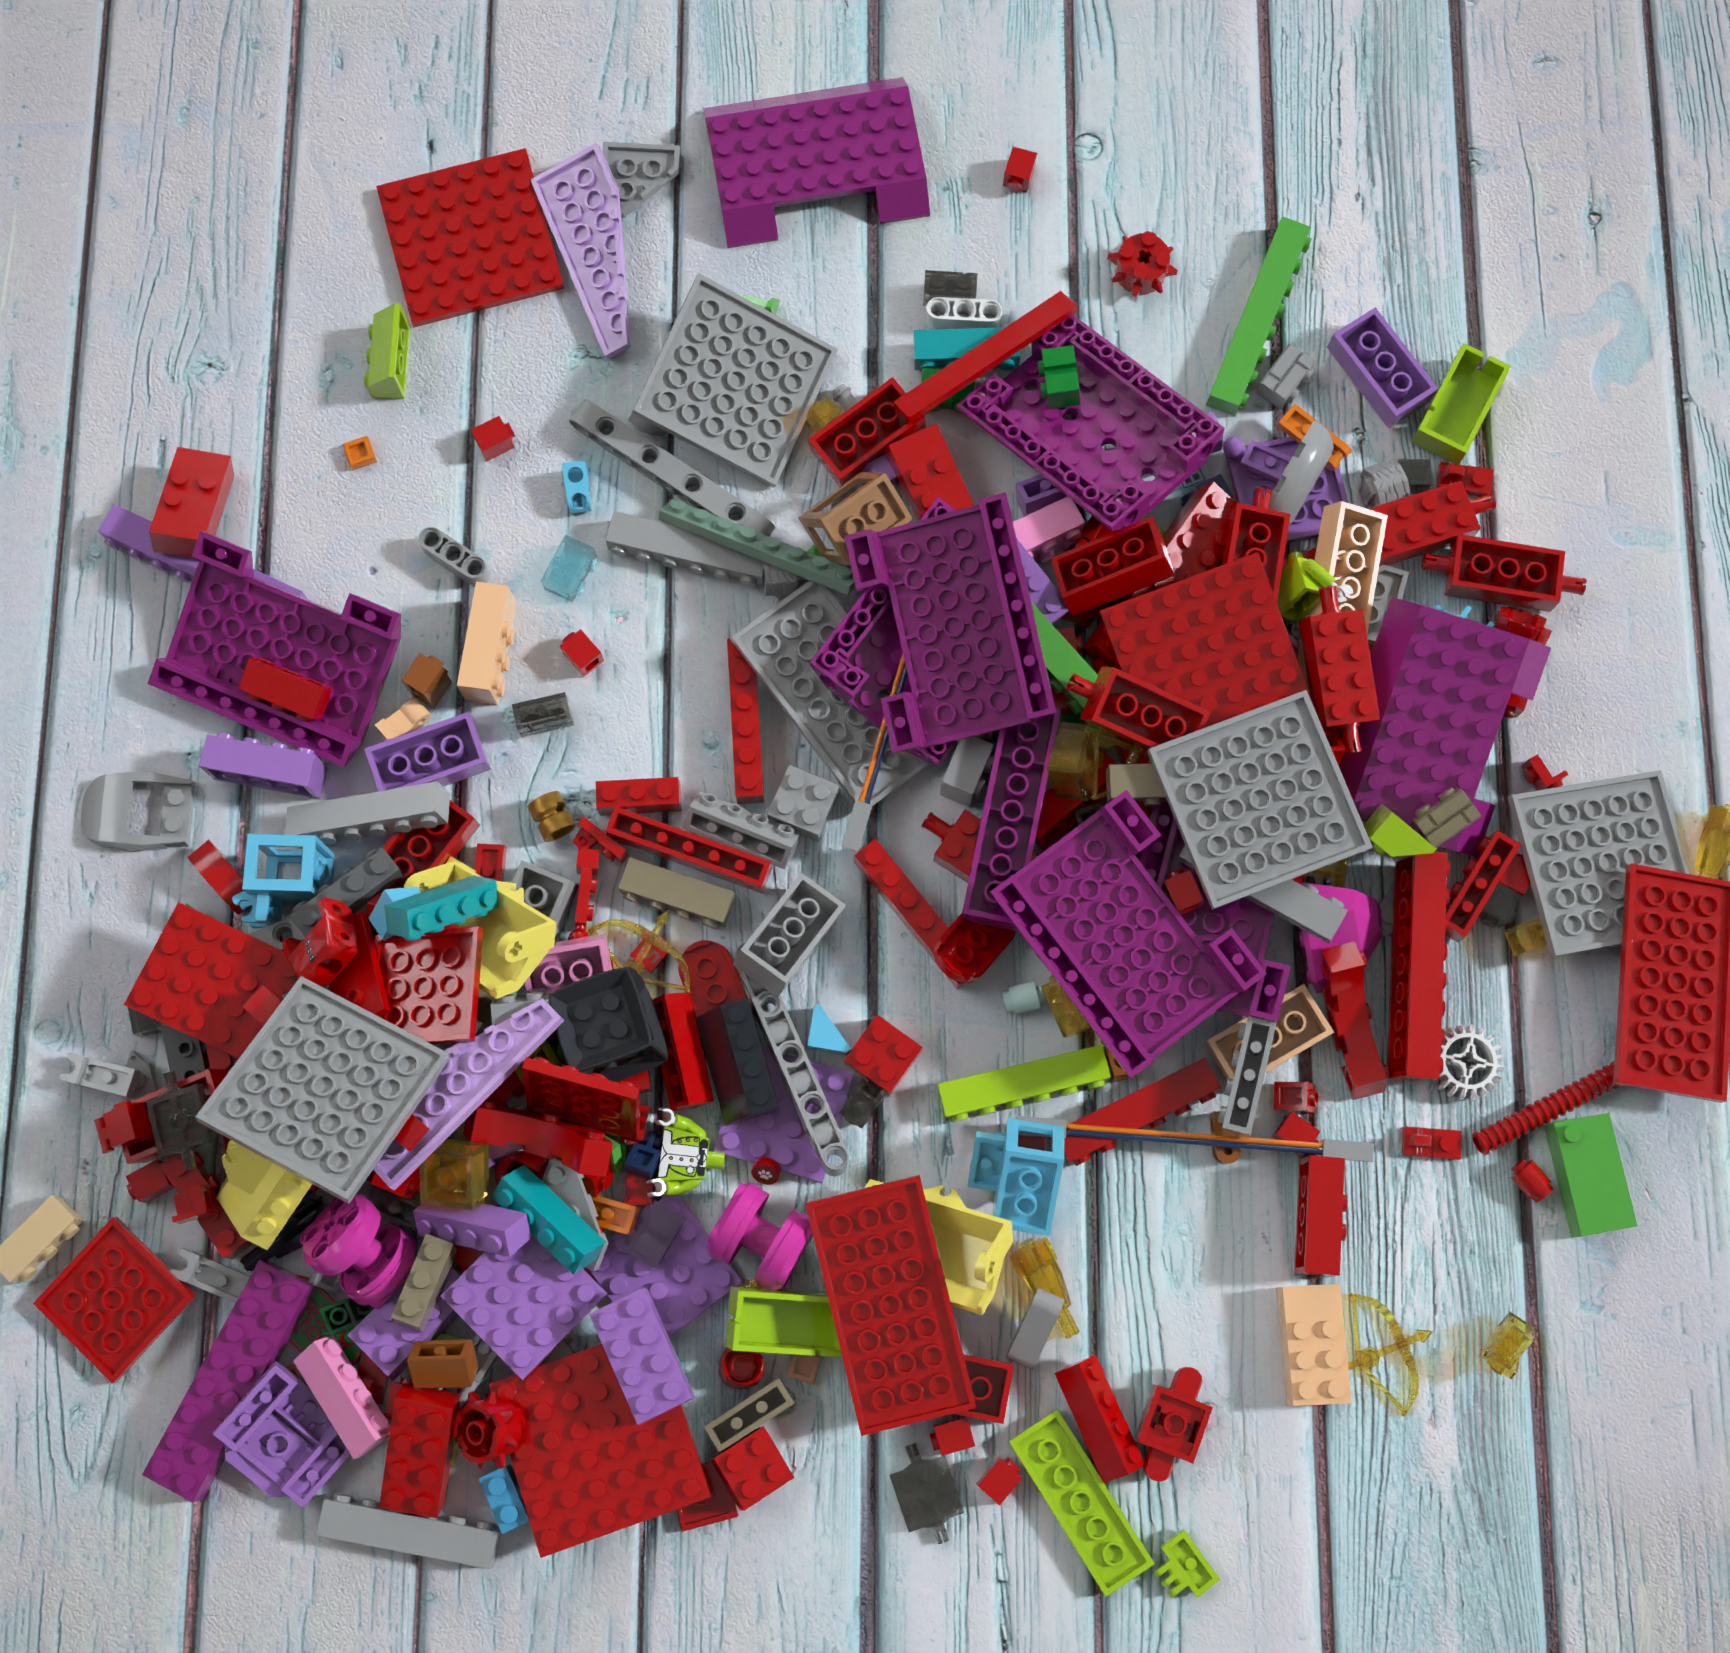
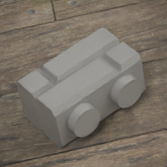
M1288 344L1259 383L1256 390L1257 394L1269 400L1270 403L1279 409H1282L1287 402L1292 404L1300 393L1297 389L1301 383L1306 385L1315 372L1312 370L1315 362L1314 359L1306 353H1302L1294 345Z

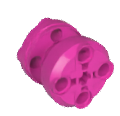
M741 1182L707 1239L709 1256L719 1262L730 1265L743 1246L764 1258L755 1274L754 1281L769 1291L783 1290L813 1238L809 1216L803 1211L800 1212L793 1209L780 1228L760 1216L770 1194L763 1191V1188L753 1182L747 1184Z
M356 1194L349 1204L335 1197L316 1217L313 1223L303 1231L300 1237V1243L303 1245L304 1261L315 1271L325 1276H334L341 1273L340 1286L348 1297L359 1305H370L374 1309L379 1308L408 1277L417 1256L416 1240L410 1233L396 1224L389 1223L379 1227L381 1220L380 1212L363 1195Z

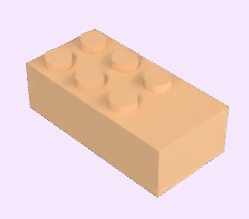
M476 581L457 687L466 701L498 705L499 697L504 696L505 681H502L504 671H508L510 665V656L507 655L508 646L513 645L515 636L512 624L516 601L509 586Z
M1304 984L1284 995L1265 1073L1334 1033ZM1244 1018L1204 1043L1226 1081L1228 1078L1234 1079L1236 1068L1230 1067L1234 1050L1240 1051L1242 1040L1237 1039L1240 1023L1246 1024L1248 1018Z
M1340 1284L1277 1287L1287 1405L1306 1406L1352 1403Z

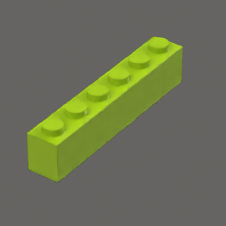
M1098 1045L937 1084V1090L945 1120L951 1118L952 1123L969 1119L968 1114L979 1112L980 1116L995 1113L996 1107L1006 1105L1007 1110L1023 1106V1101L1034 1099V1103L1051 1099L1050 1094L1061 1092V1096L1078 1093L1077 1088L1087 1085L1089 1090L1105 1086L1104 1081H1108L1111 1076L1103 1045Z

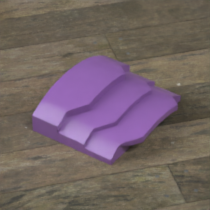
M276 1361L257 1380L254 1387L213 1432V1435L225 1444V1461L249 1478L269 1497L289 1496L302 1508L350 1456L348 1449L308 1384Z

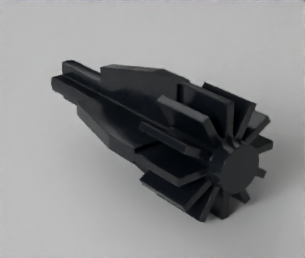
M308 1191L269 1249L265 1250L257 1246L240 1259L244 1269L247 1272L249 1270L252 1272L259 1260H268L273 1256L279 1259L302 1248L303 1245L300 1243V1237L303 1231L330 1204L329 1201L322 1196L318 1197L316 1191Z

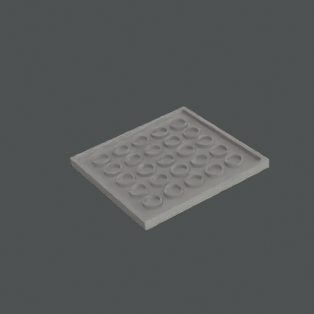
M698 273L634 406L632 414L774 488L778 483L838 349Z
M1307 690L1155 746L1147 751L1212 910L1373 848Z
M1661 770L1514 794L1508 797L1551 958L1621 945L1627 865L1632 863L1691 874Z
M301 976L195 1117L199 1123L349 1204L450 1060L449 1053Z

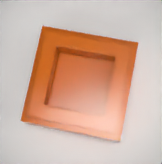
M368 436L342 444L352 471L377 462Z

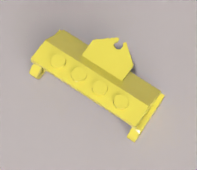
M452 861L411 875L405 882L404 888L417 886L422 893L473 875L481 876L457 861ZM496 881L499 907L488 911V914L485 916L470 917L466 919L465 923L459 924V928L479 926L484 929L479 988L495 999L516 992L521 988L548 951L554 948L557 924L554 920L524 903V888L516 890V883Z
M230 1140L226 1150L227 1154L222 1156L227 1177L216 1199H218L242 1238L268 1250L312 1184Z
M870 1179L864 1188L883 1183ZM944 1185L924 1189L951 1305L983 1315L995 1294L1005 1255L1013 1243L1012 1221L966 1208L954 1188L950 1189L948 1196L940 1195L945 1192Z

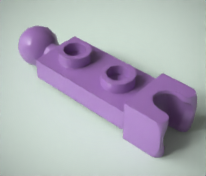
M1230 437L1224 441L1222 447L1225 455L1231 458L1243 457L1239 466L1278 483L1281 477L1286 479L1282 474L1292 457L1252 439L1248 448L1243 446L1242 440L1238 437Z

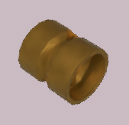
M559 791L546 793L533 800L527 806L533 820L540 822L537 828L545 842L560 839L576 828L570 812L564 811L566 805Z

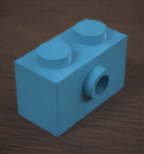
M511 1464L479 1478L502 1534L529 1521L517 1477Z

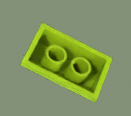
M394 303L375 313L373 324H369L368 334L371 340V348H367L366 352L369 372L365 373L364 384L365 388L369 389L373 398L404 399L410 325L401 304Z
M1383 804L1364 823V828L1373 849L1381 856L1385 852L1391 857L1430 854L1436 850L1432 844Z

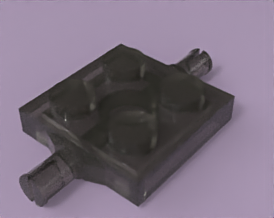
M175 1071L163 1074L167 1091L157 1098L146 1101L158 1157L162 1158L181 1154L185 1168L184 1171L197 1168L193 1151L201 1145L216 1140L213 1130L199 1123L195 1117L207 1102L203 1084L178 1088Z
M913 1443L911 1446L907 1445L905 1448L911 1464L905 1469L894 1472L889 1476L908 1532L923 1527H933L938 1544H942L943 1540L945 1543L950 1539L948 1538L944 1523L949 1518L965 1512L946 1456H939L934 1459H921L917 1443Z

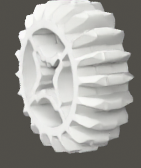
M1462 1024L1457 1025L1455 1031L1451 1027L1445 1029L1446 1036L1441 1046V1057L1443 1058L1444 1067L1440 1074L1441 1083L1438 1085V1089L1442 1090L1448 1087L1447 1096L1451 1097L1457 1091L1458 1100H1464L1467 1095L1468 1099L1472 1101L1476 1099L1477 1095L1481 1098L1487 1096L1486 1090L1491 1092L1496 1089L1493 1082L1498 1083L1502 1080L1496 1072L1505 1070L1504 1066L1498 1064L1499 1061L1504 1060L1505 1056L1496 1055L1495 1052L1501 1048V1045L1496 1044L1492 1046L1490 1042L1493 1041L1494 1036L1489 1035L1484 1038L1485 1030L1483 1028H1480L1476 1033L1474 1025H1468L1466 1030ZM1454 1041H1464L1463 1046L1460 1047L1459 1054H1446L1449 1046ZM1476 1046L1481 1050L1485 1059L1480 1058L1476 1054ZM1466 1057V1062L1472 1065L1466 1068V1064L1461 1062L1460 1059ZM1447 1066H1450L1455 1070L1456 1079H1454L1451 1076L1447 1069ZM1485 1070L1484 1076L1477 1084L1468 1085V1079L1472 1078L1473 1071Z

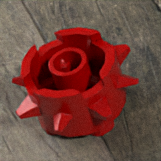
M1146 231L1129 238L1123 236V244L1119 252L1108 254L1107 257L1108 260L1116 265L1115 276L1111 279L1112 282H1118L1128 292L1131 290L1133 297H1137L1140 292H1142L1141 295L1155 291L1161 294L1165 277L1177 275L1178 272L1176 268L1170 265V253L1173 251V247H1167L1154 232Z
M494 1390L491 1391L487 1399L483 1400L473 1391L469 1392L468 1405L456 1413L453 1422L454 1439H459V1447L464 1450L460 1452L461 1455L469 1462L477 1463L478 1469H482L484 1463L489 1460L500 1469L504 1468L505 1455L513 1453L518 1449L523 1414L520 1408L514 1407L505 1398L496 1396Z

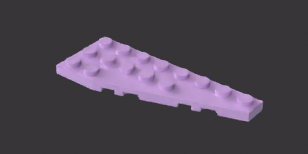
M596 142L531 179V183L603 354L607 359H610L629 349L631 341L619 188L603 151Z
M543 998L512 1014V1017L496 1026L493 1024L484 1029L485 1032L475 1037V1042L458 1043L445 1050V1052L449 1053L450 1060L412 1113L430 1130L411 1152L394 1139L373 1169L391 1189L395 1191L525 1061V1058H528L565 1021Z

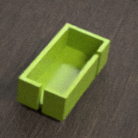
M1463 343L1411 442L1454 464H1460L1469 450L1511 366L1489 356L1480 371L1476 368L1485 353Z
M731 1287L728 1313L733 1316V1319H727L725 1346L732 1351L815 1356L816 1353L820 1356L842 1357L827 1293L788 1290L769 1291L759 1288Z

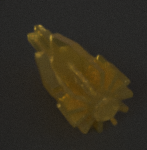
M1713 804V806L1710 805L1703 824L1705 827L1699 839L1695 870L1700 872L1698 876L1716 879L1717 877H1723L1730 866V804L1720 807Z
M1044 1237L1042 1239L1038 1238L1035 1241L1034 1238H1029L1018 1245L1020 1250L1014 1251L1009 1255L1020 1278H1024L1033 1295L1038 1287L1065 1299L1056 1321L1066 1339L1071 1338L1080 1331L1068 1309L1071 1305L1063 1274L1055 1261L1058 1257L1049 1239Z

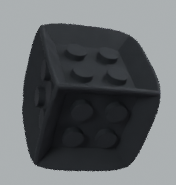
M625 967L608 970L566 985L549 995L550 1006L565 1020L556 1029L564 1058L569 1066L575 1067L579 1072L588 1075L592 1073L601 1074L608 1080L617 1082L653 1069L668 1060L666 1041L653 1000L645 986L644 979L635 969Z

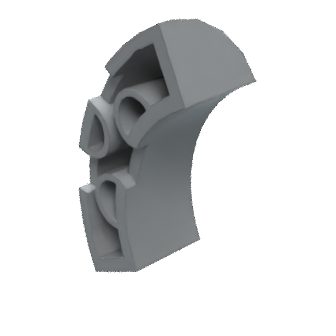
M1315 420L1282 474L1286 479L1280 478L1270 498V510L1291 514L1289 525L1295 520L1330 459L1334 448L1333 439L1328 430Z

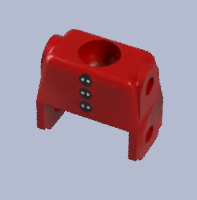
M324 897L317 902L322 916L320 921L303 940L290 937L284 940L282 945L286 959L298 979L302 976L319 986L327 987L355 957L358 952L356 923L351 908L347 907L344 902Z

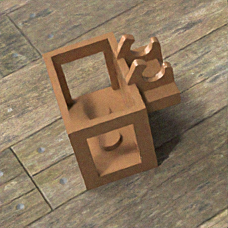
M860 472L798 517L822 557L850 568L851 564L844 536L868 529L878 532L907 524L913 519L886 473ZM862 483V487L826 513L819 512L855 485ZM814 528H823L835 550H827Z

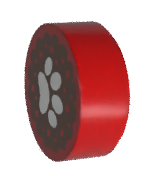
M761 1157L755 1160L751 1174L759 1183L771 1185L778 1181L781 1166L772 1158Z

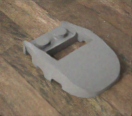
M149 771L102 775L88 786L84 794L81 810L82 830L87 838L98 846L112 849L116 847L126 849L128 852H139L144 849H167V845L179 843L183 847H188L190 844L195 782L189 779ZM133 782L165 784L159 836L128 835Z

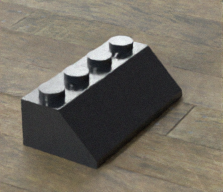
M748 998L720 1005L696 1017L725 1126L780 1111Z

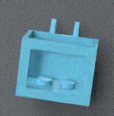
M247 834L242 888L244 891L232 897L234 904L238 905L240 903V907L244 911L252 906L250 914L242 916L241 920L249 923V926L252 928H264L281 921L282 906H296L302 901L308 902L317 896L316 892L326 884L332 885L335 854L317 836ZM275 847H302L303 850H277ZM259 850L267 855L265 879H256ZM279 863H301V879H278Z
M1007 1118L1004 1135L1001 1132H993L991 1134L976 1131L967 1187L994 1191L993 1216L1012 1221V1230L1050 1236L1064 1164V1127ZM1018 1130L1052 1135V1152L1018 1147Z

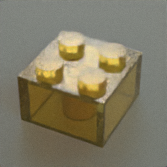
M1060 722L1047 768L1058 798L1089 801L1091 791L1096 790V773L1098 767L1101 768L1103 765L1104 753L1100 751L1099 737H1096L1093 725Z
M446 1139L420 1165L421 1204L472 1211L489 1201V1144Z

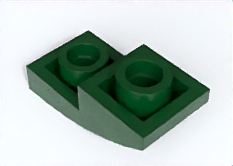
M344 1298L320 1308L318 1311L329 1337L355 1328L374 1308L370 1305H359L351 1298Z

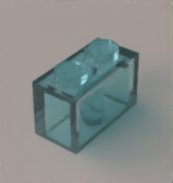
M565 535L541 579L544 589L573 602L575 597L580 596L584 591L585 579L588 573H593L597 566L598 559L595 549Z

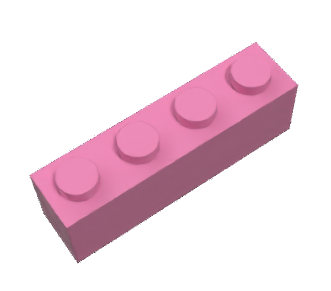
M334 1336L314 1341L293 1360L353 1459L373 1452L389 1438L390 1425L386 1417L380 1411L371 1393L365 1387L356 1369L352 1366Z

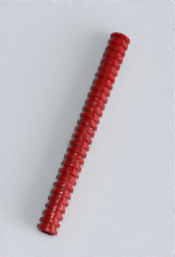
M1614 1061L1609 1066H1603L1602 1070H1595L1594 1074H1587V1078L1581 1077L1579 1082L1573 1081L1572 1086L1568 1084L1564 1086V1089L1560 1088L1556 1093H1550L1549 1097L1544 1096L1541 1101H1534V1105L1528 1104L1526 1109L1520 1108L1518 1113H1511V1117L1505 1116L1503 1121L1497 1120L1495 1125L1493 1123L1489 1124L1488 1129L1484 1127L1480 1129V1133L1478 1131L1473 1132L1472 1138L1476 1148L1483 1155H1488L1489 1150L1496 1151L1497 1146L1503 1147L1505 1142L1509 1144L1513 1141V1138L1517 1140L1520 1138V1135H1527L1528 1130L1533 1132L1536 1127H1543V1123L1548 1124L1551 1122V1119L1556 1120L1559 1115H1566V1111L1572 1112L1574 1107L1580 1108L1582 1104H1588L1589 1099L1591 1101L1595 1100L1597 1096L1601 1097L1605 1092H1611L1612 1088H1619L1620 1085L1613 1084Z

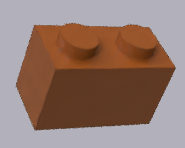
M419 653L402 678V682L413 697L418 698L435 709L452 681L447 675L448 670L442 667L444 664L433 655H429L427 658Z
M472 1339L415 1341L407 1359L414 1388L471 1387L479 1368Z

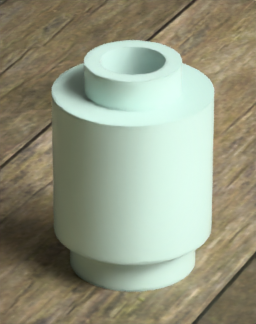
M1034 981L1008 987V990L1002 991L1007 1013L1014 1012V1014L1039 1009L1040 1002H1044L1041 985L1035 986Z

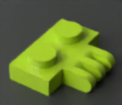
M1184 1529L1160 1546L1168 1560L1155 1569L1153 1573L1156 1577H1159L1166 1571L1169 1575L1160 1582L1163 1587L1168 1586L1173 1581L1176 1583L1167 1592L1171 1598L1187 1586L1195 1597L1198 1598L1221 1580Z

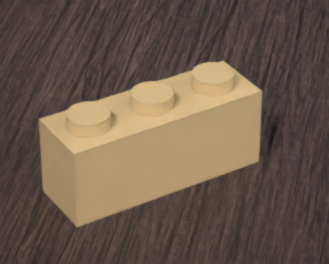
M51 1195L0 1245V1273L10 1283L27 1282L36 1274L37 1270L35 1268L43 1261L50 1260L58 1252L57 1247L64 1240H69L77 1234L80 1229L78 1226L84 1220L61 1196Z

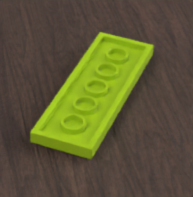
M1058 1409L1008 1441L1105 1597L1155 1564Z

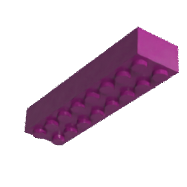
M1056 709L1055 714L1040 720L999 731L961 920L1013 931L1017 929L990 894V891L1031 862L1061 713L1060 709Z
M269 1260L258 1261L143 1471V1476L192 1503L204 1499L225 1460V1444L214 1436L213 1432L254 1387L257 1380L275 1361H279L289 1342L288 1340L317 1289L316 1286L311 1285L308 1281Z

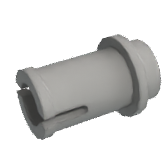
M841 384L833 390L834 402L838 401L841 407L847 411L858 402L851 394V388Z

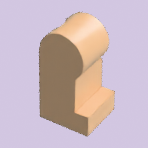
M413 698L403 704L399 710L386 720L384 718L381 719L375 726L387 740L420 729L430 720L431 713L418 698Z

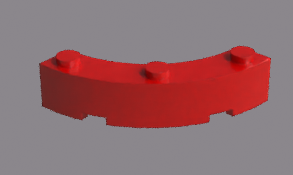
M1355 941L1322 949L1321 972L1328 981V985L1323 986L1328 1022L1334 1031L1331 1035L1335 1050H1342L1345 1066H1342V1073L1353 1100L1385 1092L1387 1081L1390 1080L1388 1068L1380 1060L1369 1021L1372 1019V1012L1369 1004L1366 1003L1364 990V967H1367V960L1364 952L1358 950Z
M486 1099L466 1119L463 1135L470 1142L506 1147L507 1142L523 1146V1151L548 1159L560 1157L562 1158V1165L569 1167L578 1174L606 1177L613 1142L604 1137V1132L586 1129L559 1120L560 1115L543 1112L541 1115L499 1106L497 1101Z

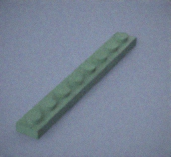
M672 499L659 510V520L846 595H849L856 588L850 567L839 565L827 560L825 557L804 551L800 547L791 546L779 541L777 538L769 537L756 532L752 528L738 525L729 519H723L706 510L688 505L681 500Z

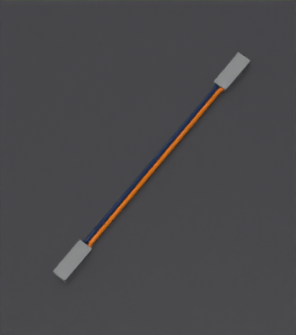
M903 653L890 696L902 693L908 673ZM883 717L860 797L854 802L841 846L859 852L872 809L870 800L889 739L885 717Z
M1016 1116V1119L1063 1126L1064 1139L1066 1136L1071 1135L1309 1153L1362 1162H1373L1374 1143L1323 1139L1322 1142L1316 1143L1078 1125L1067 1123L1065 1119ZM1018 1130L1019 1136L1052 1138V1135Z

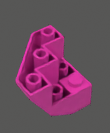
M1310 884L1319 890L1318 894L1326 899L1329 897L1336 898L1344 904L1343 908L1348 910L1330 944L1304 930L1300 931L1301 946L1305 947L1308 962V983L1313 985L1317 993H1323V986L1328 985V981L1321 972L1322 949L1355 941L1358 950L1364 952L1368 963L1383 936L1382 910L1376 899L1355 889Z

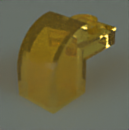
M1509 1311L1492 1333L1483 1349L1481 1357L1486 1360V1363L1489 1364L1494 1372L1500 1375L1504 1374L1512 1379L1518 1372L1520 1356L1533 1342L1534 1327Z

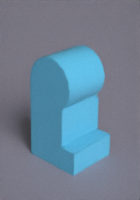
M586 461L561 463L570 514L592 511L589 492V472Z

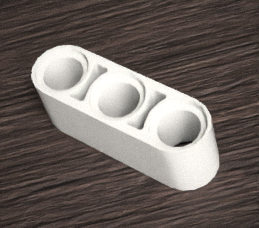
M935 297L928 302L926 308V323L932 329L998 328L1001 324L1002 307L995 300ZM935 311H940L943 313V315L935 316L932 313ZM964 312L969 314L970 316L964 318L960 317L958 314ZM993 314L995 318L988 319L984 315Z

